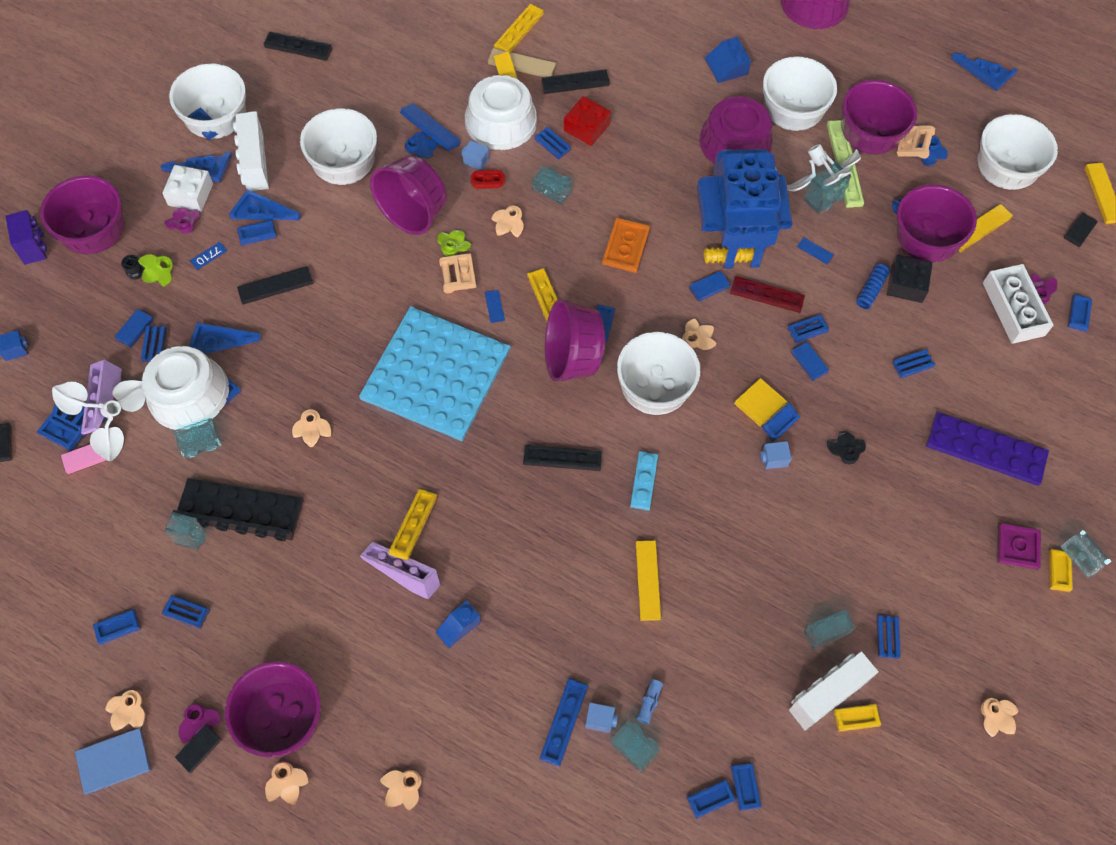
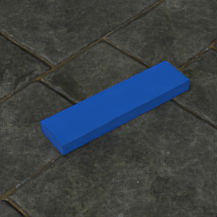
M414 103L401 108L400 114L447 151L460 146L461 140Z
M568 678L540 756L541 761L560 767L588 689L587 684Z

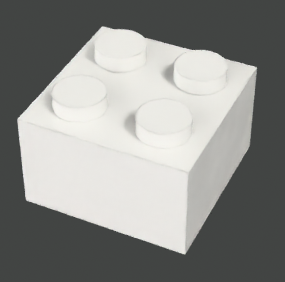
M174 165L163 190V196L168 206L185 207L188 210L197 209L199 212H202L213 182L208 171Z

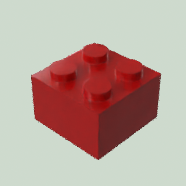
M582 96L564 117L563 131L592 146L610 125L611 111Z

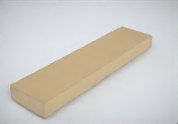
M493 48L488 64L496 66L493 56L507 51ZM509 52L515 71L540 77L553 76L556 63Z

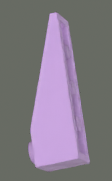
M106 360L90 365L87 386L88 397L85 403L104 404L113 400L112 391L121 382L122 369ZM84 408L81 434L85 435L99 429L104 419V416L101 414V408Z
M372 542L360 555L363 560L409 591L428 600L440 586L436 569L411 558L407 561L389 555L388 548Z

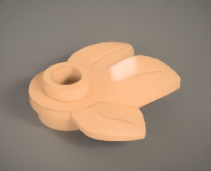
M510 206L506 210H498L491 218L494 222H497L496 233L498 236L511 231L518 238L524 229V224L521 220L522 211L517 206ZM511 212H516V215L511 216L510 214Z
M692 319L685 326L682 340L688 343L691 348L697 347L701 350L712 349L716 346V342L711 339L714 327L710 325L699 326L697 320Z
M308 409L302 413L301 420L294 424L292 434L294 438L302 436L308 446L314 447L320 435L324 437L331 436V427L328 421L320 418L317 411ZM310 415L314 416V420H313V421H311V422H308V421H307V417H308V416H310Z
M126 691L122 696H115L107 703L105 710L113 713L111 716V726L114 731L120 730L128 724L135 729H141L143 726L145 711L141 707L142 696L138 691ZM130 697L133 699L132 705L128 704Z
M986 699L981 704V712L985 716L983 725L986 732L991 737H994L998 730L1005 734H1014L1016 723L1013 716L1018 713L1017 707L1008 700Z
M282 761L277 763L272 769V778L266 783L265 794L267 800L272 802L281 796L287 803L295 804L300 794L299 787L309 783L306 773L302 769L293 768L288 762ZM286 769V776L280 777L281 770Z
M393 770L381 778L380 782L389 788L385 799L386 806L396 807L403 803L407 810H411L416 806L419 800L418 789L421 786V777L418 772L407 770L402 773ZM414 778V784L411 786L407 785V780Z

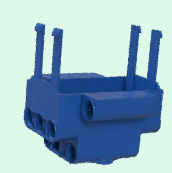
M766 149L722 150L716 155L713 176L702 177L698 180L697 194L702 232L720 231L722 246L728 247L724 269H733L738 248H755L750 268H759L765 248L775 245L781 229H791L793 225L786 177L779 175V172L776 170L774 154L769 153Z

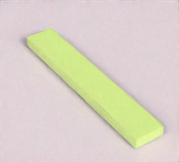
M841 120L828 121L827 128L835 163L840 165L853 154L851 145L844 138L841 130ZM854 164L849 167L851 173L840 179L846 208L863 207L864 205L858 174Z

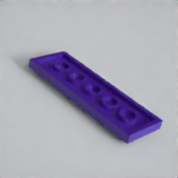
M937 412L934 416L926 444L928 448L1037 486L1042 483L1049 453L1047 449Z

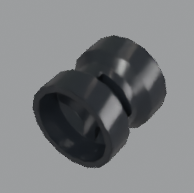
M127 255L121 261V266L126 275L133 280L141 278L144 267L138 262L139 258L136 255Z

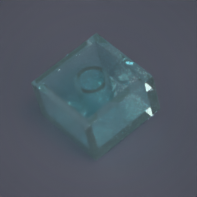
M837 162L830 166L835 174L844 169ZM827 169L811 179L804 201L818 214L823 210L827 211L833 203L839 202L845 197V190L848 188L851 178L850 174L834 184L824 186L823 182L831 177Z

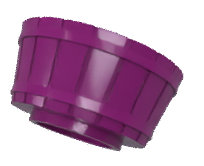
M780 0L781 7L789 19L800 26L811 29H826L839 24L846 17L850 0Z
M866 80L854 85L846 93L842 105L841 130L845 140L853 148L858 149V151L867 154H883L894 149L911 131L917 120V108L911 96L899 86L882 80Z
M735 96L720 101L711 110L700 132L699 143L702 152L713 164H715L717 153L722 150L766 149L771 153L773 138L770 115L762 104L748 97Z
M401 157L375 170L370 178L371 193L378 208L392 224L406 233L412 235L426 233L433 225L438 214L445 207L447 193L443 181H441L440 176L429 164L418 157Z
M84 175L62 181L48 192L41 205L40 217L43 226L55 239L76 253L96 254L105 249L107 250L118 241L123 232L124 216L122 214V202L119 193L110 182L100 177Z
M934 184L917 187L909 191L902 198L898 207L897 237L903 250L913 258L931 262L944 261L955 255L973 235L977 225L976 211L972 207L971 202L963 194L955 189L953 190V188Z
M558 299L553 304L549 313L545 333V360L549 376L555 382L592 376L599 369L604 354L605 331L602 317L592 307Z
M281 661L260 664L258 667L255 666L244 673L233 685V689L230 690L226 701L227 705L225 706V723L234 742L248 753L266 758L289 755L306 745L316 731L321 714L318 688L310 675L296 665Z

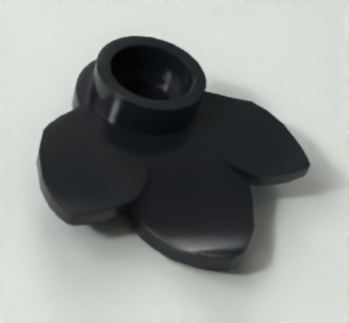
M843 431L839 434L838 441H827V448L833 455L840 456L845 464L851 465L858 461L860 454L866 449V444L864 440H855L851 433Z

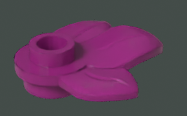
M179 207L173 211V218L166 220L164 223L170 230L178 229L181 233L188 234L194 230V222L199 219L200 213L197 209L189 212L185 207Z
M1033 274L1030 279L1038 295L1044 297L1040 298L1043 305L1047 304L1050 301L1051 295L1057 290V280L1053 277L1044 281L1036 274Z
M200 704L190 705L185 710V720L179 726L180 740L184 744L189 742L205 724L213 729L212 726L221 723L219 714L213 709H205ZM199 712V716L193 719V713Z

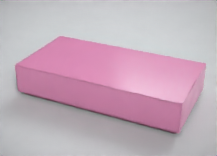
M91 445L61 455L67 474L106 461L92 449Z

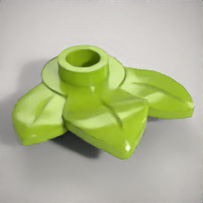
M453 230L450 234L440 232L437 237V242L441 245V251L445 256H455L458 251H467L472 246V243L464 241L465 233L462 230Z
M148 254L138 260L145 268L142 273V280L144 282L154 283L158 281L163 287L171 282L172 276L170 271L173 268V264L169 257H156Z

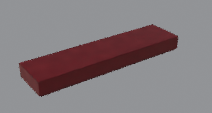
M737 276L734 278L730 292L732 295L798 313L801 312L805 295Z

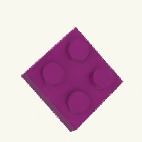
M1001 523L998 526L997 563L1038 570L1041 567V530Z

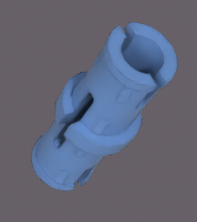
M651 679L647 693L642 698L643 703L637 720L641 723L650 724L651 716L655 707L658 706L659 702L657 700L664 685L660 681Z

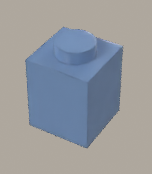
M470 140L468 145L464 146L461 153L463 164L483 170L489 160V147Z
M788 441L765 444L762 451H760V460L764 463L765 469L788 467L792 459Z
M589 703L585 728L610 733L611 727L616 728L618 715L614 714L615 707Z

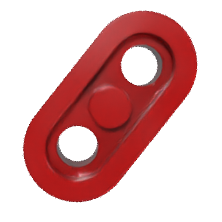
M478 170L473 172L470 177L471 185L477 189L501 188L505 184V174L500 170Z

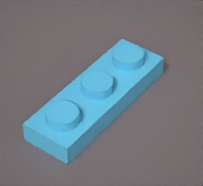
M639 451L630 504L631 508L650 510L658 454Z

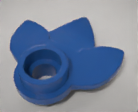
M418 132L413 137L407 139L405 150L419 157L429 158L433 156L432 151L437 148L438 143L432 139H427L426 133Z
M932 136L929 146V157L921 158L924 165L932 166L936 163L937 159L947 158V149L941 146V142L937 137ZM923 143L918 144L917 148H922Z

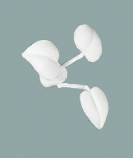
M821 144L815 145L808 150L811 157L809 162L812 174L803 177L793 184L787 185L788 191H797L811 183L816 176L814 164H817V166L824 164L831 174V177L827 178L823 185L829 186L851 173L849 167L857 163L861 156L856 149L848 159L837 165L826 154ZM827 160L835 167L833 171L827 164Z
M128 380L120 382L112 391L114 398L118 401L111 400L104 404L84 403L87 400L88 393L80 383L67 382L53 386V400L56 406L66 414H79L82 406L101 408V414L107 417L108 420L105 424V429L99 428L93 431L90 436V445L105 460L112 461L122 449L124 436L118 427L109 428L113 417L120 413L121 408L128 412H134L144 405L146 396L142 389V381Z

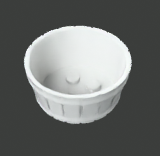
M804 57L781 59L770 66L764 76V107L768 111L771 121L784 129L793 131L809 129L816 125L831 107L837 94L836 80L827 67L813 59Z
M202 64L192 67L180 74L171 86L169 99L176 115L185 123L186 127L200 137H204L202 135L203 131L218 133L214 137L215 139L230 135L235 131L233 122L236 121L235 114L246 113L244 82L236 71L227 66ZM201 107L213 120H195L187 116Z
M495 75L487 77L475 85L470 93L469 103L465 112V127L475 142L477 141L478 144L490 149L507 150L522 145L534 134L537 126L536 109L529 90L522 82L510 76Z
M331 109L314 116L305 125L301 133L300 145L306 160L320 178L331 184L347 185L361 180L371 170L375 159L377 133L373 123L365 115L350 109Z
M1017 114L997 117L987 124L981 137L978 153L980 172L990 183L997 187L1008 190L1025 188L1033 184L1039 176L1044 174L1053 165L1058 153L1057 142L1048 128L1033 118Z
M652 332L639 335V337H635L625 345L618 358V379L625 398L636 409L651 415L667 414L678 409L693 393L700 378V363L695 351L684 340L669 333Z
M188 346L168 348L157 354L146 366L142 377V389L152 416L161 425L174 430H189L206 424L222 410L229 394V382L223 369L200 350Z

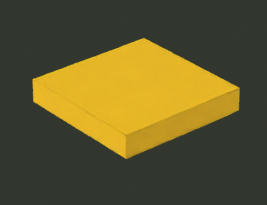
M760 378L734 404L761 427L788 402Z

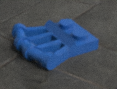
M55 404L52 413L38 429L37 433L49 441L72 451L80 439L85 437L84 434H81L82 425H80L83 421L85 406H82L81 412L71 422L69 418L72 415L63 412L60 416L61 410Z

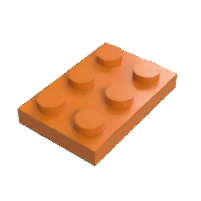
M616 218L602 265L637 273L650 226Z

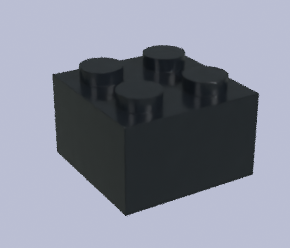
M897 254L890 269L887 296L923 303L929 292L933 262Z

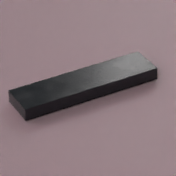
M270 31L264 41L265 48L324 61L328 60L332 51V45Z
M606 69L541 78L544 94L609 86L610 83Z
M308 266L241 285L237 289L242 305L312 285L313 281Z
M525 445L523 465L600 471L602 451Z

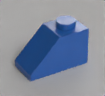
M466 601L447 617L436 631V634L450 648L481 623L480 615Z

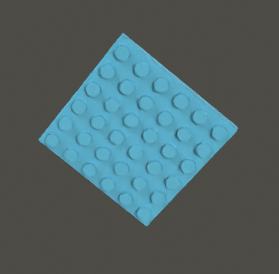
M410 306L359 397L370 404L463 441L510 351V346Z

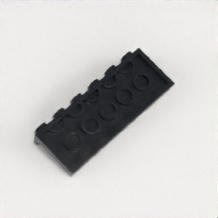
M187 478L178 508L173 510L172 515L178 523L184 525L193 523L202 528L211 526L220 531L234 530L238 534L246 535L251 533L260 538L269 536L284 542L286 540H293L304 500L302 497Z

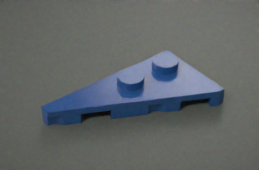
M954 53L951 57L953 61L995 91H998L1018 71L1015 68L1012 71L1003 69L1001 64H994L979 58L976 61L967 59V55L961 53Z
M225 152V155L213 157L212 154L205 157L189 158L183 163L175 164V161L162 164L161 169L171 173L174 165L205 170L209 172L212 181L221 183L232 156L230 152Z
M248 189L229 213L231 219L300 220L301 218L299 212Z
M197 323L189 347L208 354L259 342L261 334Z

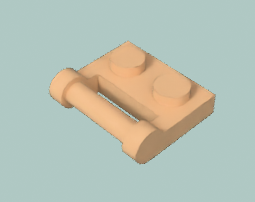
M913 126L907 136L899 143L898 157L919 156L923 159L928 158L930 153L929 146L931 138L935 134V127ZM921 134H925L922 148H917Z
M471 253L439 259V264L443 271V290L445 293L476 288ZM452 264L455 267L457 282H451L449 266Z

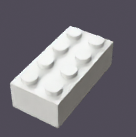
M257 111L235 114L236 121L233 122L235 132H237V135L234 136L235 144L238 146V149H236V157L239 160L237 170L238 174H241L242 185H246V188L250 191L269 189L264 135Z
M1024 264L989 272L983 281V285L1011 344L1046 336L1053 327V323Z
M862 651L856 656L852 653L839 666L836 665L823 679L819 678L807 691L804 690L798 694L791 702L793 706L789 711L806 731L870 681L878 671Z

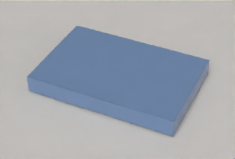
M140 728L75 751L82 788L86 795L151 771Z

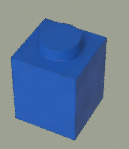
M18 330L0 335V355L5 361L28 355V340Z

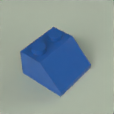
M738 37L722 41L705 57L718 83L748 75L751 59Z

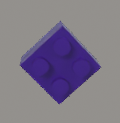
M28 210L5 215L10 244L24 265L45 260V252L48 251L46 243L42 239L45 235L42 227H38L35 216H31Z

